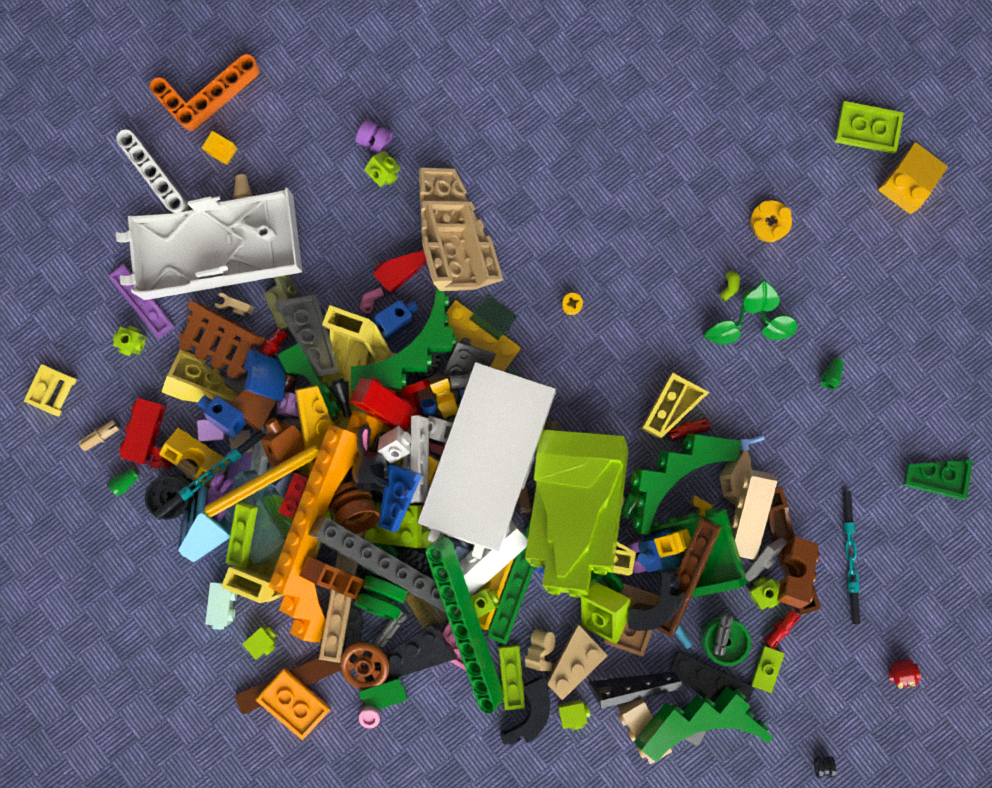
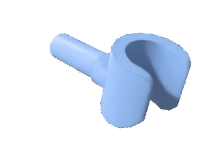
M764 435L752 439L739 440L741 441L740 451L749 450V444L764 440Z

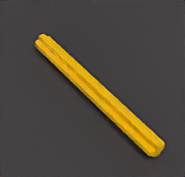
M312 445L205 506V513L212 517L317 458L319 453L318 447Z

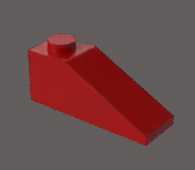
M424 250L390 259L385 263L381 262L374 269V277L392 295L427 263Z

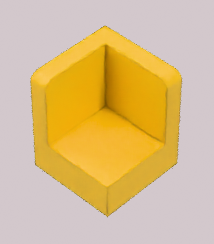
M212 131L202 149L206 154L228 165L237 147L229 140Z

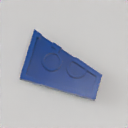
M396 464L388 465V478L390 482L389 487L384 488L378 521L379 527L391 532L398 531L423 474Z

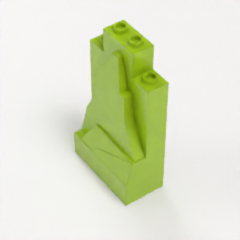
M542 430L536 455L534 480L537 485L525 558L531 563V566L543 567L545 565L542 586L549 594L560 595L563 592L569 593V596L581 598L582 595L589 594L592 570H594V573L603 575L607 574V572H613L629 454L624 436Z

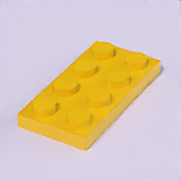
M456 300L445 313L449 314V324L444 327H453V334H457V342L466 337L471 340V346L496 353L490 366L491 368L504 372L521 350V347Z

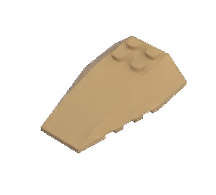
M420 168L422 245L433 284L440 291L475 290L502 281L503 276L490 236H486L483 230L485 226L481 219H477L473 211L475 209L473 203L469 202L465 194L467 192L456 170Z

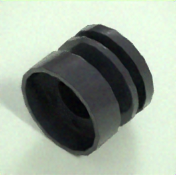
M179 474L158 477L146 489L144 498L147 509L153 515L156 510L174 497L173 493L176 492L178 494V491L193 481ZM195 484L190 487L191 490L196 488ZM194 492V495L186 501L183 500L160 519L169 520L185 516L198 492Z

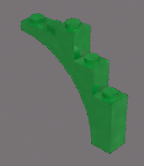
M436 287L435 303L429 320L422 332L401 352L384 361L369 365L351 366V391H355L360 379H370L372 377L381 381V386L384 388L392 389L395 392H402V386H406V373L402 372H427V366H431L432 353L427 352L452 353L453 346L457 344V334H453V327H444L449 324V314H445V306H449V294H445V291H440Z
M687 433L683 441L684 453L661 450L657 459L658 471L635 468L634 473L631 475L632 489L639 491V494L635 500L637 510L632 521L633 531L649 535L656 510L669 489L679 479L706 464L721 461H737L739 459L741 441Z
M726 687L714 703L708 697L702 699L697 694L684 710L676 704L672 707L665 702L633 742L641 751L657 762L670 748L681 740L710 729L730 728L743 730L758 736L767 743L772 740L773 736L767 732L769 727L761 720L757 722L753 720L755 715L748 710L750 705L744 701L746 696L738 689L733 692L729 687Z

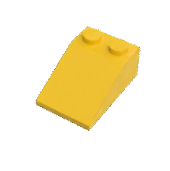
M915 142L878 190L906 212L912 214L928 198L948 166Z

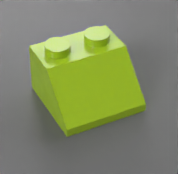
M597 582L589 588V594L582 595L581 597L582 627L617 644L628 621L630 598Z

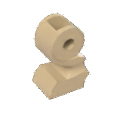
M535 629L531 635L532 646L528 647V655L525 657V667L539 671H552V664L550 661L545 660V656L555 648V635L549 631L544 632L540 629Z

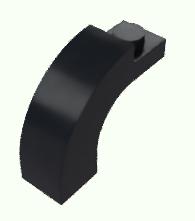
M669 568L662 572L661 598L657 605L636 603L629 608L628 629L638 631L653 630L668 622L679 612L686 592L678 590L681 581L680 576H678L679 569Z
M542 675L523 684L531 704L530 712L524 721L500 733V738L504 745L507 743L509 745L517 743L521 740V736L528 743L536 738L545 727L550 714V696Z

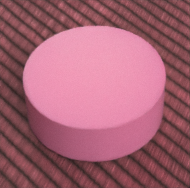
M374 706L362 708L359 713L360 724L365 728L377 726L380 721L379 710Z

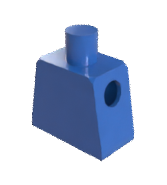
M399 300L375 315L372 322L378 326L384 339L387 341L409 324L412 314L418 308L412 300L405 305Z
M204 395L197 404L204 410L203 413L206 419L233 440L246 425L244 414L218 396L211 400Z
M671 527L654 531L638 543L641 553L638 555V562L640 565L645 566L647 572L680 567L682 562L680 553L660 558L654 541L655 538L672 533Z

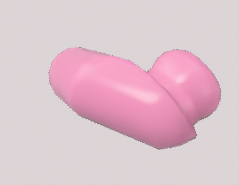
M381 287L363 295L360 309L363 313H371L375 300L384 297Z

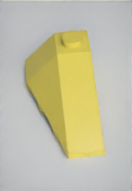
M181 349L166 377L162 393L180 400L199 402L206 395L211 400L218 396L229 404L240 394L224 384L226 378L220 375L221 371L216 368L211 369L204 364L205 360L197 359L194 354Z

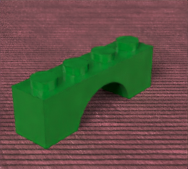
M297 343L278 354L286 373L290 375H304L311 383V386H318L331 420L334 422L341 418L339 413L341 408L338 402L332 399L330 395L332 391L326 381L323 382L321 376L318 377L299 344Z

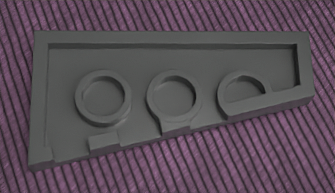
M316 294L276 301L275 305L316 375L319 377L338 373L339 367L327 328L322 325L324 318Z

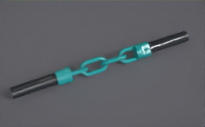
M260 430L238 448L232 449L220 462L216 463L188 486L183 487L176 496L153 513L154 517L159 520L183 500L186 501L194 495L193 493L211 480L215 474L220 473L231 463H235L240 459L242 454L265 436V433ZM219 466L220 469L213 474L212 470ZM207 475L208 478L201 483L200 480ZM195 484L197 487L191 490L190 487Z
M843 491L844 533L847 534L845 554L847 559H849L847 585L848 593H850L852 624H861L858 595L860 592L859 575L857 570H855L857 546L855 541H853V533H856L855 522H853L851 491ZM848 544L850 546L853 544L854 556L852 554L849 555ZM850 574H855L856 581H851Z

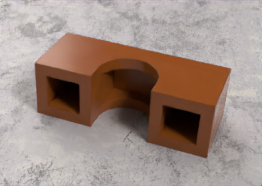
M796 536L788 541L783 562L795 567L797 578L789 575L780 581L777 601L800 609L812 602L814 597L812 587L817 576L815 567L820 556L818 552L819 544Z
M310 556L307 557L299 574L300 577L329 590L332 589L355 600L365 581Z

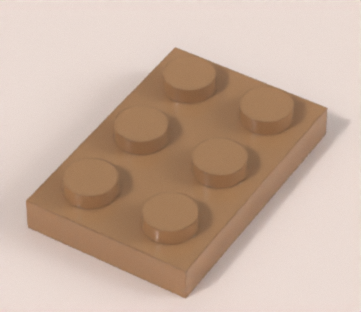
M622 583L624 589L619 593L630 598V607L636 603L657 605L659 603L660 595ZM627 621L617 644L605 638L603 643L643 657L652 630L638 631L628 629Z

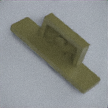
M290 275L274 277L277 286L264 293L277 327L282 330L287 329L288 326L275 305L276 301L299 297L298 290L294 286Z

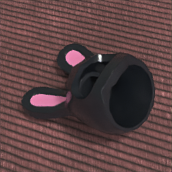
M365 424L361 425L357 432L359 456L353 464L352 481L358 489H384L389 487L390 482L388 478V465L386 459L377 450L379 438L387 432H380L376 435L370 451L371 428Z

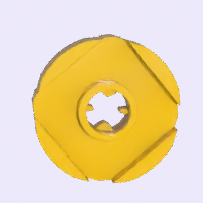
M778 201L762 202L753 210L750 216V226L755 236L765 242H774L783 238L789 232L792 225L791 210ZM773 217L776 220V224L768 226L769 222H766V218Z

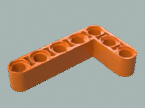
M244 54L187 103L163 78L153 79L150 83V90L184 129L193 131L255 79L260 72V68L253 56ZM247 64H253L250 69H245ZM232 77H238L234 83H230ZM165 86V90L158 93L159 89ZM217 90H222L219 96H214ZM178 101V105L171 108L172 103ZM202 103H207L204 109H199ZM187 116H192L189 122H184Z

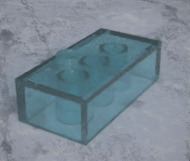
M244 470L231 480L234 482L233 490L259 476L256 470ZM264 487L241 500L258 507L249 554L254 565L268 563L281 553L291 527L284 515L278 513V505L268 489ZM236 503L228 507L224 513L231 527Z

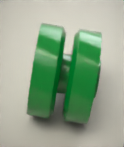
M366 576L362 588L372 595L366 593L358 594L354 605L373 615L397 621L401 609L391 602L404 603L408 592L389 582Z
M721 616L709 619L703 625L700 633V644L703 651L714 662L723 666H734L741 663L748 656L751 649V637L748 630L740 622L733 619L724 655H718L713 652L716 643L715 640Z

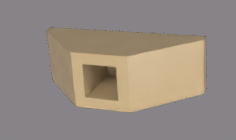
M748 450L740 451L737 461H728L720 474L723 497L735 507H737V499L742 491V479L744 475L747 476L748 470L751 469V459Z

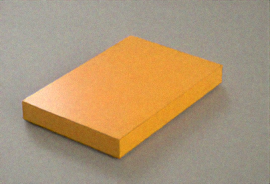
M285 667L255 699L301 740L331 710L327 703Z

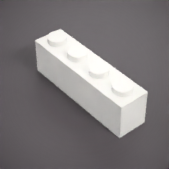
M512 520L501 553L485 547L481 559L473 557V551H471L459 562L470 596L527 547L528 537Z

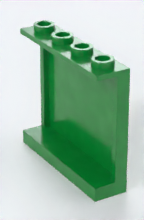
M717 507L705 510V514L699 515L698 512L686 514L684 519L676 516L667 519V523L661 524V520L651 524L649 534L669 527L672 528L673 532L688 528L691 539L700 518L703 516L722 526L706 563L708 568L699 579L692 597L739 589L747 584L726 509L718 510ZM684 549V551L680 552L682 560L687 549Z

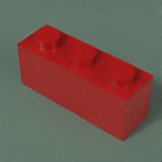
M375 378L360 379L350 402L389 428L394 429L399 426L407 432L411 424V416H415L417 411L410 406L411 402L397 397V393L394 390L381 386L382 382Z
M137 398V401L133 403L131 413L133 414L131 421L127 423L125 428L127 434L125 441H122L119 452L121 454L119 458L140 464H150L152 458L151 447H155L167 408L166 405Z

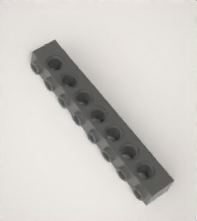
M319 516L308 534L309 536L446 614L436 582L327 517Z

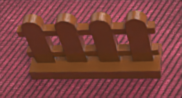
M190 301L187 308L193 311L192 315L188 314L186 319L189 322L184 333H180L178 336L181 339L179 342L180 349L190 351L193 346L196 347L195 356L200 360H205L211 355V365L216 369L223 368L225 364L229 365L227 369L229 377L237 378L241 373H245L244 366L248 350L255 351L253 348L254 344L262 345L265 337L202 303ZM203 327L205 328V331L201 337L200 342L196 341V339L201 328ZM217 336L221 337V340L217 346L216 351L212 350V347L217 339ZM236 345V352L232 360H230L228 356L233 346Z

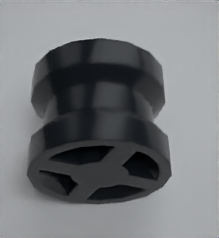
M827 756L826 758L814 757V771L817 778H823L824 776L836 777V763L833 756Z

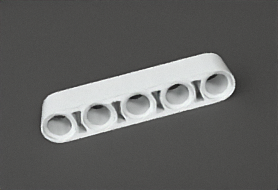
M130 130L120 131L117 135L119 146L165 207L172 213L187 211V201L141 140ZM132 138V142L126 145V140ZM144 153L143 159L137 161L138 156ZM156 169L155 175L149 177L150 171ZM164 185H168L167 191L161 193V188ZM180 200L179 207L173 208L174 202Z

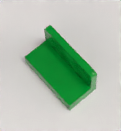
M401 677L385 681L383 684L359 690L361 700L364 699L365 705L374 706L377 709L407 700V694Z

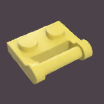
M41 364L24 402L60 417L61 407L71 386L75 385L77 379ZM61 379L64 383L53 406H50L48 403Z

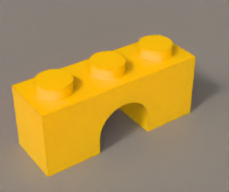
M177 428L165 442L159 454L176 466L184 459L196 462L199 467L194 477L196 479L224 458L180 428ZM219 466L212 470L213 474L220 469ZM227 467L224 468V470L221 471L220 473L224 474V472L226 471ZM206 475L200 482H203L208 476ZM212 477L211 480L205 483V485L211 487L210 484L214 477Z

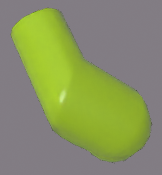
M734 271L727 272L725 277L728 281V287L719 293L720 298L725 302L739 290L740 276Z

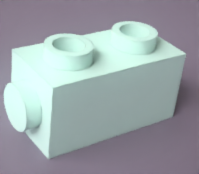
M223 581L210 582L205 625H212V629H224V626L230 625L231 621L233 622L235 619L233 602L236 601L238 594L221 588Z

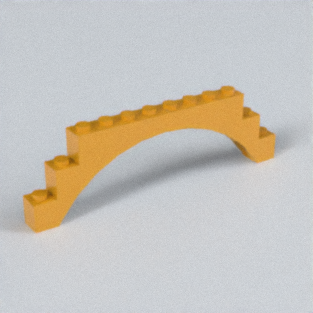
M354 410L346 430L330 424L327 428L268 586L284 594L279 611L295 618L289 633L303 641L320 643L326 622L318 603L315 584L299 576L307 557L315 558L317 540L308 534L317 518L325 516L335 491L353 466L355 459L359 456L357 432L360 426L365 424L371 428L370 447L378 433L392 430L373 416H368Z

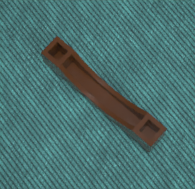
M782 487L775 488L766 522L772 542L779 538H783L788 542L795 537L788 503ZM785 545L777 555L783 576L786 578L790 575L797 578L795 567L783 562ZM814 585L812 587L814 592L812 602L801 609L794 607L796 613L803 615L822 609Z

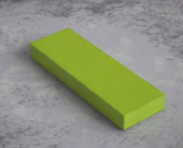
M242 501L236 503L225 563L240 569L247 568L258 507Z
M519 644L499 646L504 709H524L525 699Z

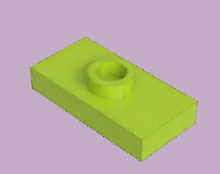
M763 645L750 685L772 693L785 653Z

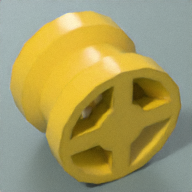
M577 293L567 294L562 301V309L568 315H576L583 305V300Z

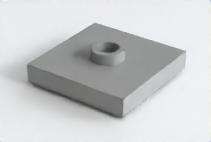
M779 538L768 545L745 573L746 579L750 582L762 574L766 568L769 569L776 562L775 557L788 542L783 538Z

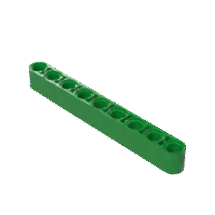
M441 536L426 549V556L477 704L482 712L491 714L504 699V694L454 546L449 538Z

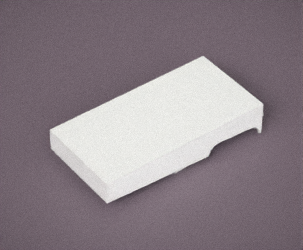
M285 188L284 191L224 202L217 201L220 200V196H210L188 201V205L193 209L190 211L172 214L128 216L129 231L125 233L116 232V241H130L133 274L129 276L120 275V284L134 285L131 292L143 300L303 272L293 194L288 188Z
M475 362L418 521L420 525L431 529L428 541L434 542L439 538L440 533L474 544L473 557L481 559L485 547L501 553L521 489L525 487L535 458L533 456L554 396L556 395L555 388Z

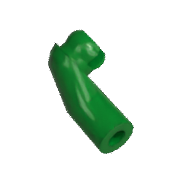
M374 544L395 558L400 553L396 545Z

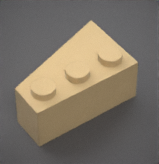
M578 622L547 679L548 686L562 700L608 656Z
M643 698L617 705L621 712L617 715L623 726L628 724L630 729L627 732L632 741L637 738L653 718ZM638 746L636 747L642 759L646 757L650 764L655 762L641 751ZM671 748L662 757L671 753Z

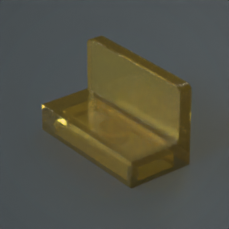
M412 594L407 595L406 601L423 628L433 622L438 626L448 619L447 614Z

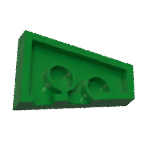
M973 459L906 465L903 486L966 500Z

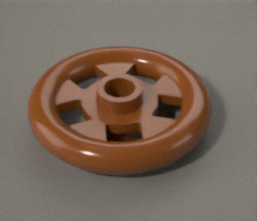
M357 642L350 645L343 652L340 669L343 677L349 684L364 690L384 683L389 674V661L384 651L375 644ZM364 650L373 653L372 658L364 655ZM353 653L358 656L355 663L350 660ZM375 662H380L381 670H375ZM362 663H366L369 667H364ZM355 668V671L358 674V676L354 677L350 670ZM372 674L374 680L367 681L365 676Z

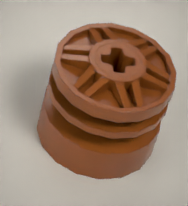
M353 482L338 486L328 506L331 515L334 516V522L356 535L373 528L378 523L380 517L376 504L372 501L370 491L356 488Z

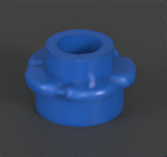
M433 398L424 399L420 403V413L427 417L434 416L437 410H439L437 402Z

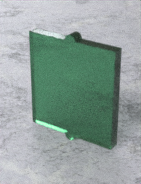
M488 296L481 305L477 306V310L469 320L499 341L503 334L510 330V326L517 316L495 299Z

